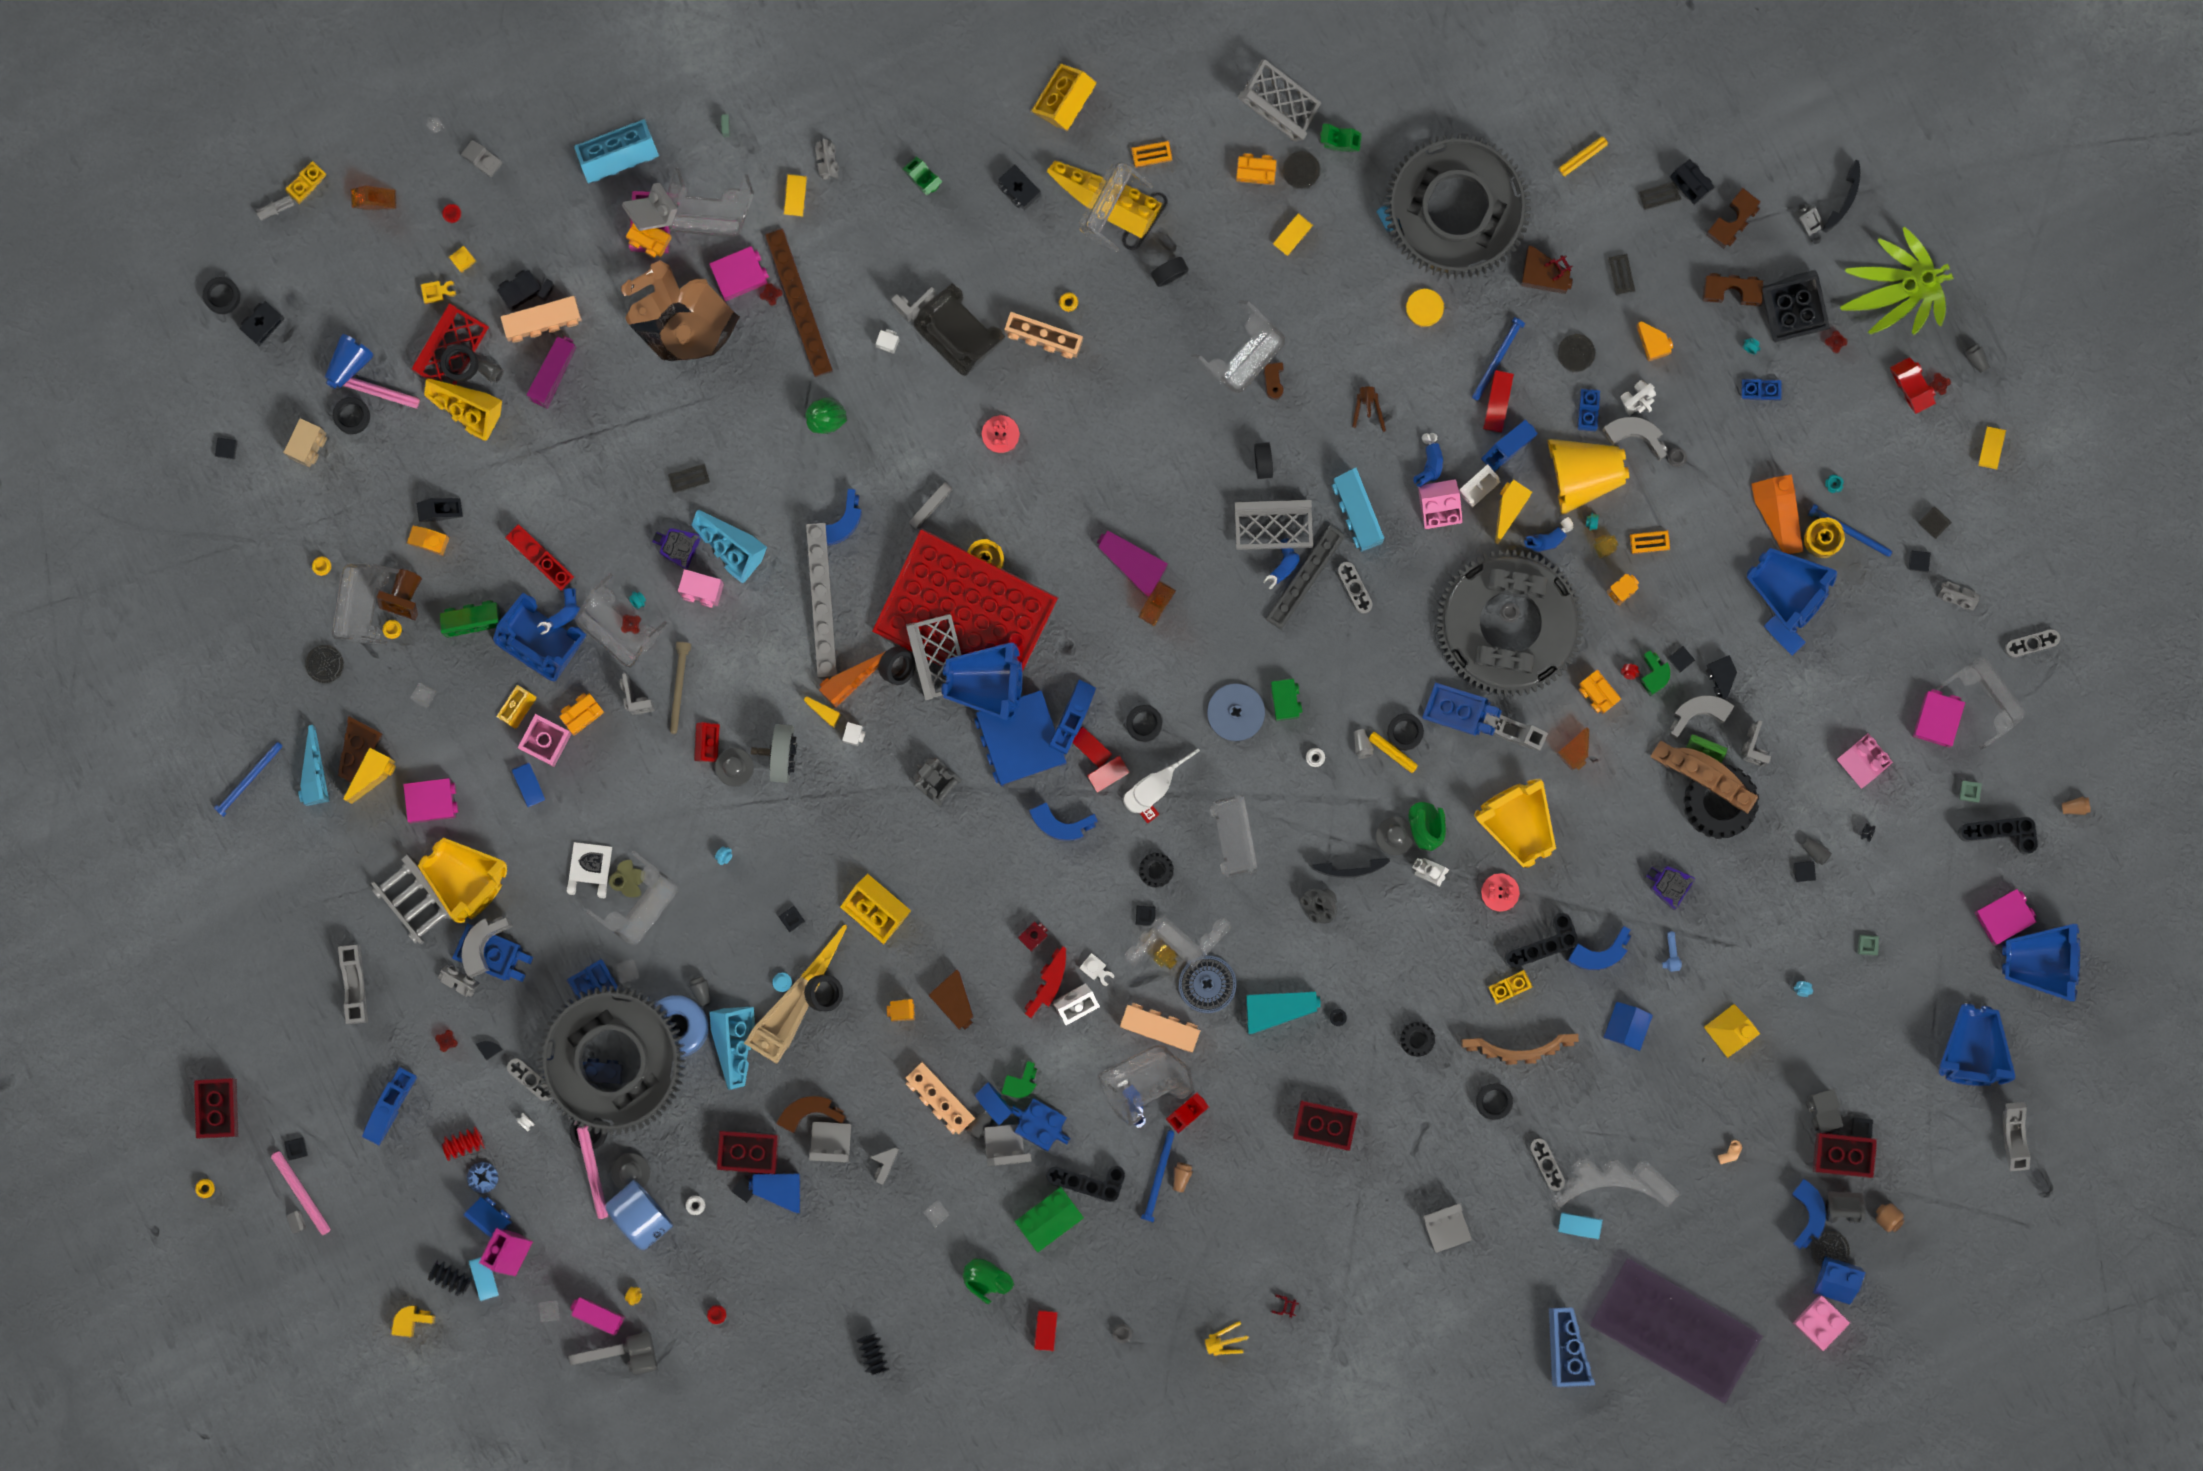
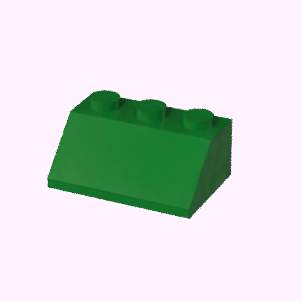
M493 600L482 602L480 606L468 604L464 605L463 609L460 610L455 608L445 609L444 613H440L442 635L449 638L496 628L501 620L499 604L497 602L493 603Z
M1060 1187L1014 1222L1038 1253L1084 1219V1217L1062 1187Z

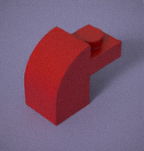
M1196 1093L1167 1117L1166 1120L1179 1134L1205 1112L1209 1106L1204 1098Z

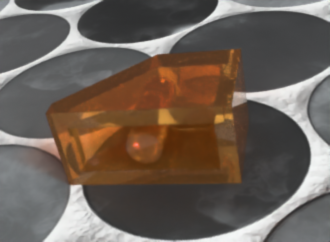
M366 185L351 189L352 208L363 210L396 209V190Z
M1159 581L1138 617L1155 626L1176 590Z
M1586 727L1557 753L1572 771L1575 768L1579 771L1587 763L1585 759L1588 757L1589 729Z

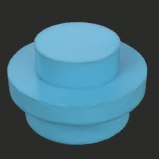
M722 846L715 855L717 863L720 865L727 864L732 858V849Z
M778 973L774 976L773 987L777 991L785 992L790 989L792 979L788 974Z
M1798 981L1797 985L1794 986V991L1797 992L1798 996L1808 997V995L1813 994L1812 984Z

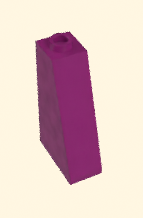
M565 336L563 338H556L526 396L531 402L548 409L577 348L573 344L574 341Z
M1108 530L1106 534L1102 533L1097 541L1099 544L1098 550L1149 599L1165 572L1168 563Z

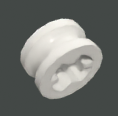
M522 1113V1117L516 1120L524 1129L529 1131L530 1126L535 1124L527 1115Z

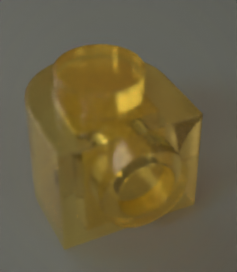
M1602 535L1595 539L1596 543L1593 544V547L1599 559L1617 551L1616 546H1618V542L1614 535L1608 537Z
M1164 943L1153 954L1155 956L1154 961L1161 968L1165 965L1171 970L1178 962L1176 960L1178 956Z

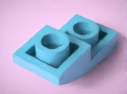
M1563 1212L1561 1213L1558 1232L1600 1239L1603 1220Z
M480 1257L470 1260L469 1264L479 1300L482 1301L499 1296L492 1270L479 1263Z

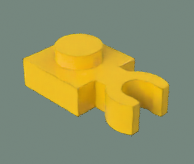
M440 281L421 284L424 303L444 301L443 295L455 296V291H448V287L453 286L454 282L447 281L443 286H441Z

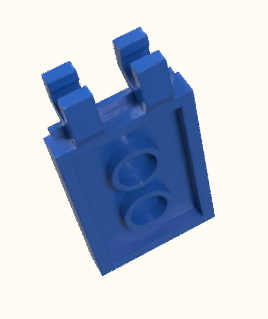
M1435 683L1422 718L1426 721L1474 736L1476 734L1479 735L1480 732L1493 736L1495 728L1484 724L1486 714L1500 718L1502 710L1491 706L1487 698Z
M467 923L452 959L463 963V943L469 931L474 927L473 925ZM493 935L484 947V958L489 968V971L485 973L504 981L510 980V977L523 982L526 975L514 970L516 963L519 959L531 964L534 957L522 953L520 945Z

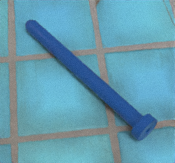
M1513 318V326L1473 394L1474 400L1478 401L1518 330L1520 327L1523 328L1525 326L1522 320Z
M1813 504L1808 513V516L1813 517L1814 515L1819 519L1833 518L1817 509L1818 505ZM1837 520L1842 525L1844 533L1887 557L1891 556L1892 551Z
M279 742L275 743L222 804L214 807L223 817L227 814L225 812L227 808L280 751L282 745Z
M1171 1130L1166 1135L1145 1215H1141V1219L1154 1222L1155 1219L1152 1215L1175 1135L1174 1131Z

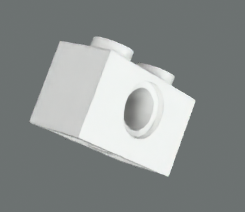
M1086 983L1052 1001L1065 1025L1100 1007L1093 992Z

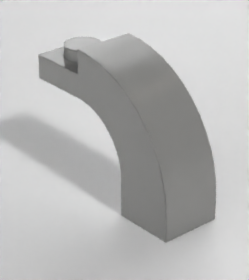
M1625 417L1609 423L1602 429L1612 446L1624 438L1637 437L1648 444L1658 461L1667 455L1666 446L1662 441L1659 442L1657 440L1662 437V432L1647 420L1637 417Z
M1699 696L1690 699L1673 714L1679 718V721L1675 719L1669 729L1672 730L1670 736L1675 739L1678 738L1689 719L1696 715H1708L1720 723H1724L1734 705L1715 696Z
M1486 714L1484 724L1495 728L1494 735L1533 750L1541 751L1548 735L1547 732L1533 725L1522 724L1503 715L1497 718Z
M499 917L494 919L491 924L490 920L485 918L469 931L462 948V962L468 977L473 978L489 971L484 958L485 944L493 935L513 927L510 919Z
M2025 1102L2008 1103L2005 1106V1111H2003L2004 1143L2010 1171L2029 1170L2030 1153L2025 1131L2027 1108Z

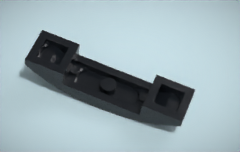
M1858 160L1853 162L1846 181L1851 182L1852 185L1839 213L1831 212L1823 229L1825 233L1842 220L1855 200L1860 183V163Z
M1390 858L1371 859L1369 861L1370 867L1333 870L1332 863L1313 864L1312 869L1331 877L1353 878L1378 871L1390 862Z

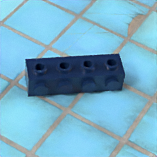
M551 1055V1058L547 1060H552L554 1058V1055ZM588 1058L587 1062L583 1061L586 1075L592 1082L622 1085L623 1065L618 1064L617 1060H607V1063H599V1059Z

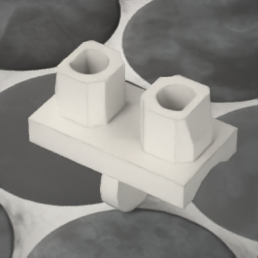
M1640 380L1634 386L1638 392L1635 396L1625 392L1620 397L1629 416L1636 410L1639 413L1643 410H1646L1648 413L1652 411L1650 405L1654 402L1653 397L1656 395L1654 386L1651 383L1646 384Z
M1417 858L1413 865V869L1416 870L1414 875L1438 886L1445 880V874L1449 871L1446 867L1425 858L1423 860Z

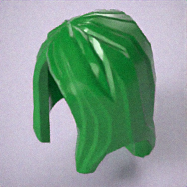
M831 397L815 400L807 408L805 414L808 428L813 433L818 434L835 432L847 421L846 410L843 405Z
M1419 802L1411 806L1408 817L1414 842L1421 850L1433 851L1441 846L1445 839V813L1443 808L1437 807V811L1433 804L1427 802Z
M974 1258L964 1267V1284L986 1304L992 1302L985 1297L986 1294H1006L1014 1286L1013 1279L1007 1272L985 1259Z

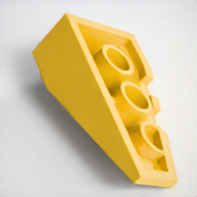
M429 378L426 379L424 396L441 410L445 409L449 412L455 422H461L466 427L465 430L468 433L487 441L500 417L502 400L485 392Z

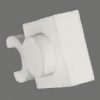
M1092 953L1080 966V969L1093 980L1098 976L1104 986L1108 985L1104 981L1105 976L1109 975L1111 978H1114L1113 973L1103 970L1106 965Z

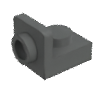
M1810 204L1801 205L1793 213L1808 236L1825 226L1816 208Z

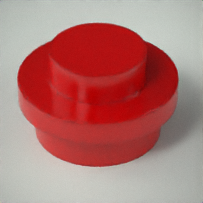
M448 204L443 208L442 216L445 221L455 223L461 218V210L455 204Z
M1625 664L1621 669V674L1626 679H1635V677L1640 676L1639 667L1634 664Z
M714 1305L709 1308L707 1318L712 1324H721L726 1319V1310L722 1306Z

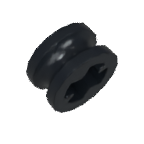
M1866 823L1860 839L1866 838L1870 842L1876 826H1869V823Z
M1341 1009L1333 1010L1330 1014L1331 1023L1335 1026L1344 1025L1347 1021L1346 1013ZM1335 1013H1342V1018L1344 1019L1342 1022H1334L1333 1019L1335 1017L1333 1015Z

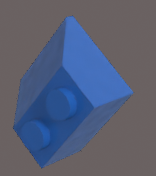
M488 1196L486 1199L480 1197L464 1213V1216L492 1238L496 1228L506 1230L510 1226L512 1221L509 1218L511 1216L503 1209L499 1211L494 1207L496 1203Z
M1825 1256L1813 1293L1850 1305L1860 1290L1865 1271L1861 1267Z

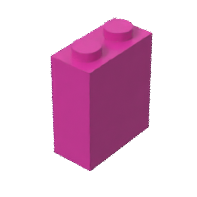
M752 246L709 263L725 302L767 284L766 278H769L765 267H760L758 261H761L758 250L754 251Z
M1932 689L1931 692L1925 693L1913 737L1950 748L1954 743L1965 702L1961 701V698L1958 696L1950 695V697L1942 695L1943 692Z
M450 778L403 784L408 823L456 818V813L459 812L457 801L454 802L453 794H456L455 782L452 783Z
M2018 889L1974 912L1993 946L2037 923L2035 912L2032 908H2028L2025 903L2027 899L2022 891L2019 892Z
M496 1228L479 1263L494 1272L516 1276L533 1241L519 1233Z
M585 1297L575 1299L570 1308L573 1311L572 1316L612 1335L618 1333L625 1316Z

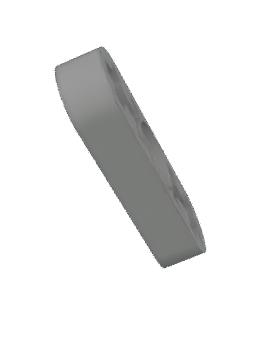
M946 482L942 484L913 516L909 524L913 528L918 529L950 494L953 488Z
M1350 562L1342 563L1338 568V575L1356 611L1360 614L1369 613L1372 609V601L1354 565ZM1346 566L1347 568H1351V578L1356 576L1357 579H1352L1348 583H1346L1345 580H1348L1349 578L1347 574H1342V571L1344 570L1343 567ZM1358 583L1361 587L1360 592L1352 593L1350 585ZM1362 593H1364L1365 596H1362L1361 598L1364 603H1369L1367 605V610H1364V608H1359L1361 602L1359 598L1355 600L1354 597H1358Z
M2051 629L2011 640L2005 646V653L2011 658H2016L2052 648L2060 642V635L2056 630ZM2049 634L2055 636L2053 644L2050 641H2046L2043 643L2044 647H2042L2041 639L2047 638ZM2033 638L2037 641L2036 649L2028 647L2027 641ZM2020 641H2023V647L2026 652H2023V648L2017 650L2016 654L2013 651L2010 652L2009 648L2012 647V644L2017 647L2022 645Z
M520 1059L509 1061L507 1065L508 1072L542 1101H549L553 1098L542 1097L543 1092L538 1088L536 1092L533 1090L544 1079ZM513 1063H520L521 1065L519 1066V1068L523 1071H525L526 1068L529 1070L526 1073H524L522 1079L519 1078V1076L522 1075L520 1072L512 1071ZM529 1074H533L536 1077V1083L531 1086L525 1081ZM547 1083L540 1085L544 1089L548 1087Z
M1543 1139L1533 1140L1530 1144V1151L1547 1186L1552 1191L1561 1190L1565 1185V1179L1548 1144ZM1535 1143L1543 1144L1542 1151L1544 1154L1548 1152L1549 1156L1538 1160L1537 1156H1541L1539 1151L1534 1150V1147H1536ZM1545 1159H1549L1553 1163V1167L1549 1171L1542 1168V1162ZM1555 1169L1557 1171V1174H1554L1555 1178L1561 1180L1558 1188L1551 1185V1182H1553L1552 1177L1549 1176L1547 1178L1546 1174L1552 1173Z
M621 1344L569 1355L568 1358L570 1365L625 1354L624 1345Z

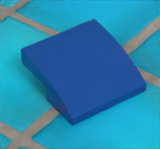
M602 959L567 979L572 991L579 998H581L580 993L583 991L588 995V989L595 993V987H599L600 992H602L603 986L607 987V991H609L612 985L615 991L618 987Z

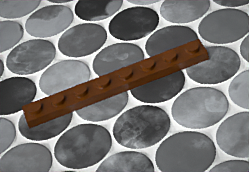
M782 228L765 234L814 376L818 377L833 372L784 230Z

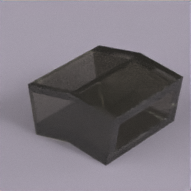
M1934 506L1918 523L1936 539L1952 522Z

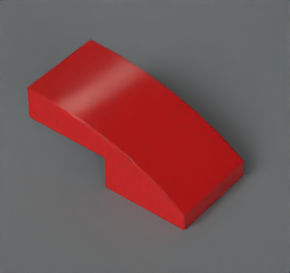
M1083 726L1079 729L1072 742L1098 768L1112 755Z

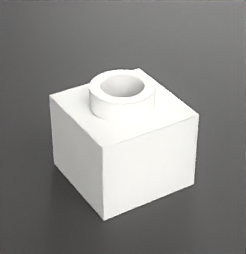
M881 330L876 341V347L894 354L899 342V336H896L897 333L892 330Z
M847 722L842 741L858 746L859 742L863 743L865 731H862L863 727Z

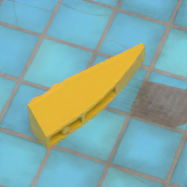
M1056 160L1047 170V173L1080 203L1107 221L1140 238L1148 231L1162 206L1161 202L1141 193L1135 188Z

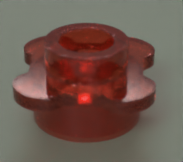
M768 283L764 291L760 293L761 300H766L770 306L776 305L777 299L782 296V290L776 289L771 283Z
M1833 331L1832 336L1825 339V345L1830 346L1833 353H1839L1840 349L1848 344V340L1839 331Z
M1936 373L1929 385L1939 395H1944L1947 386L1951 384L1950 378L1942 377L1940 373Z
M626 614L622 617L623 626L621 631L623 633L633 632V634H638L640 632L639 623L641 618L638 615L634 617Z
M446 1030L445 1033L438 1034L435 1037V1041L440 1045V1051L447 1052L449 1048H455L458 1045L451 1030Z

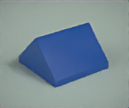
M1616 1002L1603 1038L1640 1051L1653 1015L1637 1007Z

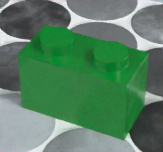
M1294 679L1271 682L1276 721L1299 718V713H1302L1301 702H1297L1296 695L1300 694L1298 683H1295Z

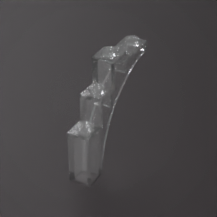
M1584 1157L1583 1160L1579 1158L1572 1165L1574 1169L1571 1172L1577 1177L1575 1179L1571 1177L1565 1184L1567 1188L1562 1193L1558 1191L1551 1200L1554 1202L1551 1206L1559 1210L1570 1199L1583 1192L1608 1186L1626 1187L1640 1191L1654 1198L1665 1208H1668L1681 1193L1647 1161L1644 1163L1639 1162L1633 1168L1634 1173L1632 1174L1617 1159L1613 1162L1609 1160L1602 1167L1604 1169L1602 1172L1587 1157Z

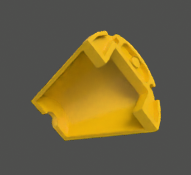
M1555 439L1547 440L1559 488L1558 500L1561 515L1624 485L1626 479L1629 478L1628 467H1624L1623 460H1626L1624 448L1620 449L1618 446Z
M1542 779L1528 780V785L1519 783L1498 793L1480 806L1482 810H1476L1474 814L1476 820L1523 868L1533 866L1536 863L1535 859L1540 856L1546 858L1552 854L1551 851L1556 849Z
M443 837L434 844L432 848L433 853L429 856H423L417 866L449 916L455 922L463 923L466 918L473 919L493 901L502 887L500 882L502 877H506L507 865L503 860Z

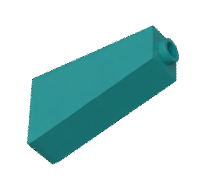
M1316 992L1247 995L1248 1034H1254L1317 1012V1008L1321 1007L1320 996H1316Z

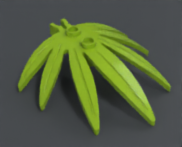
M1903 227L1904 236L1918 261L1909 253L1888 241L1878 239V242L1890 256L1911 268L1912 271L1885 267L1845 269L1846 273L1867 280L1903 282L1860 296L1840 307L1842 311H1862L1881 308L1910 297L1878 321L1868 331V334H1874L1892 326L1905 317L1921 299H1923V302L1915 317L1912 334L1915 335L1925 324L1933 301L1934 316L1937 324L1942 326L1944 322L1946 300L1940 284L1945 280H1952L1954 277L1952 273L1944 275L1945 271L1950 269L1948 264L1943 265L1941 269L1934 268L1933 262L1922 243L1906 227Z

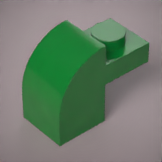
M1323 124L1320 137L1321 143L1324 144L1325 148L1345 152H1360L1361 132L1352 128L1339 129L1331 124Z
M915 157L903 168V171L925 195L935 192L942 183V180L931 172L927 165L918 157Z
M1650 650L1642 657L1652 672L1643 677L1640 682L1649 696H1652L1668 683L1670 667L1668 662L1660 666V658Z
M1027 1061L1022 1079L1007 1075L1001 1094L1013 1098H1024L1030 1095L1037 1086V1084L1030 1082V1079H1035L1038 1068L1034 1067L1035 1063Z

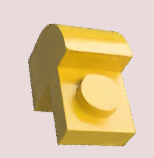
M417 1306L404 1307L396 1314L393 1320L391 1335L413 1337L415 1322L433 1324L435 1323V1315H430L431 1311L419 1310V1314H417Z

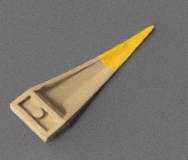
M847 925L841 927L800 978L754 1026L744 1044L776 1064L779 1062L786 1049L789 1048L809 1007L805 1000V987L814 976L825 974Z

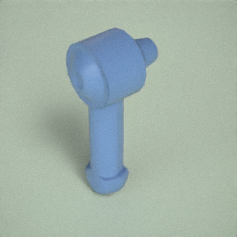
M1669 931L1667 938L1670 957L1666 962L1662 963V967L1667 968L1670 972L1680 971L1682 962L1677 957L1675 932Z

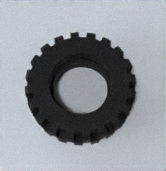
M1728 764L1724 766L1742 782L1748 791L1758 797L1748 814L1738 808L1737 812L1728 819L1720 820L1713 818L1706 812L1703 804L1704 795L1708 788L1694 780H1691L1687 786L1683 800L1685 815H1688L1690 824H1693L1698 832L1704 833V836L1715 837V839L1730 838L1747 829L1754 821L1759 808V794L1756 792L1757 787L1755 783L1753 784L1750 780L1752 778L1748 774L1745 775L1740 768L1736 769Z

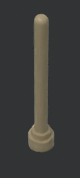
M676 642L675 650H677L679 656L670 724L671 734H676L678 730L686 655L691 651V643Z

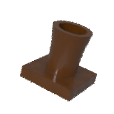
M397 569L391 594L379 591L377 595L379 608L416 621L418 611L416 603L412 602L411 599L422 578L411 571Z

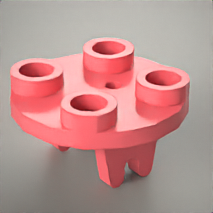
M994 416L987 420L983 426V442L987 449L993 452H1009L1015 448L1019 441V428L1015 421L1008 416Z
M1503 873L1494 874L1487 878L1481 890L1484 904L1491 910L1498 912L1507 911L1514 907L1520 894L1519 886L1515 879Z

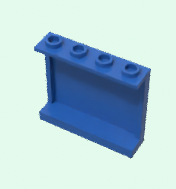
M1041 690L1021 697L1019 707L1014 708L1015 716L1011 720H1004L982 711L976 712L977 718H974L977 729H982L983 736H980L983 747H988L990 753L986 755L989 764H994L996 772H993L996 783L1000 782L1001 787L1007 783L1067 764L1063 753L1049 747L1055 733V728Z

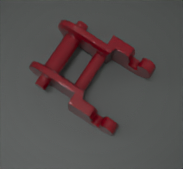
M1561 255L1560 259H1553L1544 265L1548 267L1554 263L1560 270V274L1554 277L1553 281L1563 277L1564 272L1572 271L1573 265L1569 266L1565 259L1567 255ZM1560 261H1562L1566 267L1564 270H1562L1561 266L1559 265Z
M1275 1294V1297L1285 1299V1304L1282 1312L1271 1310V1313L1282 1316L1285 1313L1290 1315V1318L1296 1316L1294 1310L1295 1306L1299 1305V1303L1295 1299L1289 1301L1287 1300L1288 1297ZM1288 1302L1292 1303L1290 1313L1286 1312Z

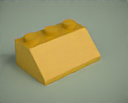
M1060 63L1031 112L1052 125L1068 131L1097 82L1084 71Z
M869 874L856 884L840 906L841 909L882 944L886 943L911 912L908 907Z

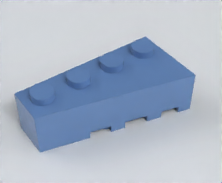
M1549 1308L1552 1386L1595 1385L1573 1308Z

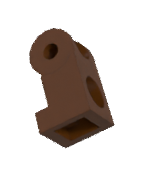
M1283 362L1264 364L1267 396L1272 400H1278L1282 397L1284 390L1279 378V372L1284 371Z

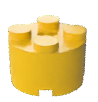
M1829 517L1815 520L1806 529L1804 534V546L1810 554L1818 558L1833 556L1842 548L1845 541L1842 525L1837 520ZM1824 534L1827 535L1825 542L1821 540V536Z
M988 539L977 540L967 550L980 558L986 555V558H990L988 562L1003 569V551L995 542Z

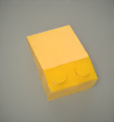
M1514 479L1511 484L1507 482L1500 492L1502 498L1499 504L1495 536L1496 544H1499L1532 494V491Z
M369 748L343 800L353 804L387 779L388 775L391 776L396 768L394 765L395 761Z

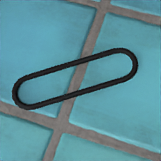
M1155 193L1151 196L1153 198L1159 195L1162 196L1165 204L1137 246L1129 247L1126 244V238L1130 233L1126 232L1123 244L1127 249L1135 250L1142 244L1168 204L1167 197L1164 194Z

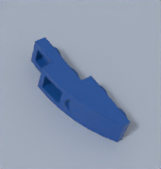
M1080 679L1078 680L1049 747L1065 755L1068 753L1089 709L1096 690L1095 687Z
M399 1067L392 1081L388 1082L366 1125L362 1135L363 1138L380 1146L397 1117L400 1106L416 1081V1075Z

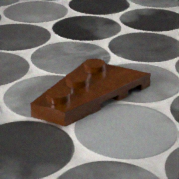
M348 716L338 776L352 783L369 748L375 750L383 734Z

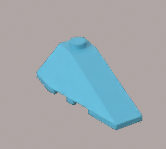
M701 510L696 511L692 522L693 528L705 543H709L715 550L714 555L723 560L726 564L725 569L741 583H744L762 562L767 547L754 536Z
M313 725L308 727L300 785L301 791L298 792L300 802H304L306 806L329 802L316 727Z
M754 1007L723 1008L711 1011V1033L727 1088L731 1090L745 1086L749 1065L747 1061L748 1050H751L744 1042L755 1026Z

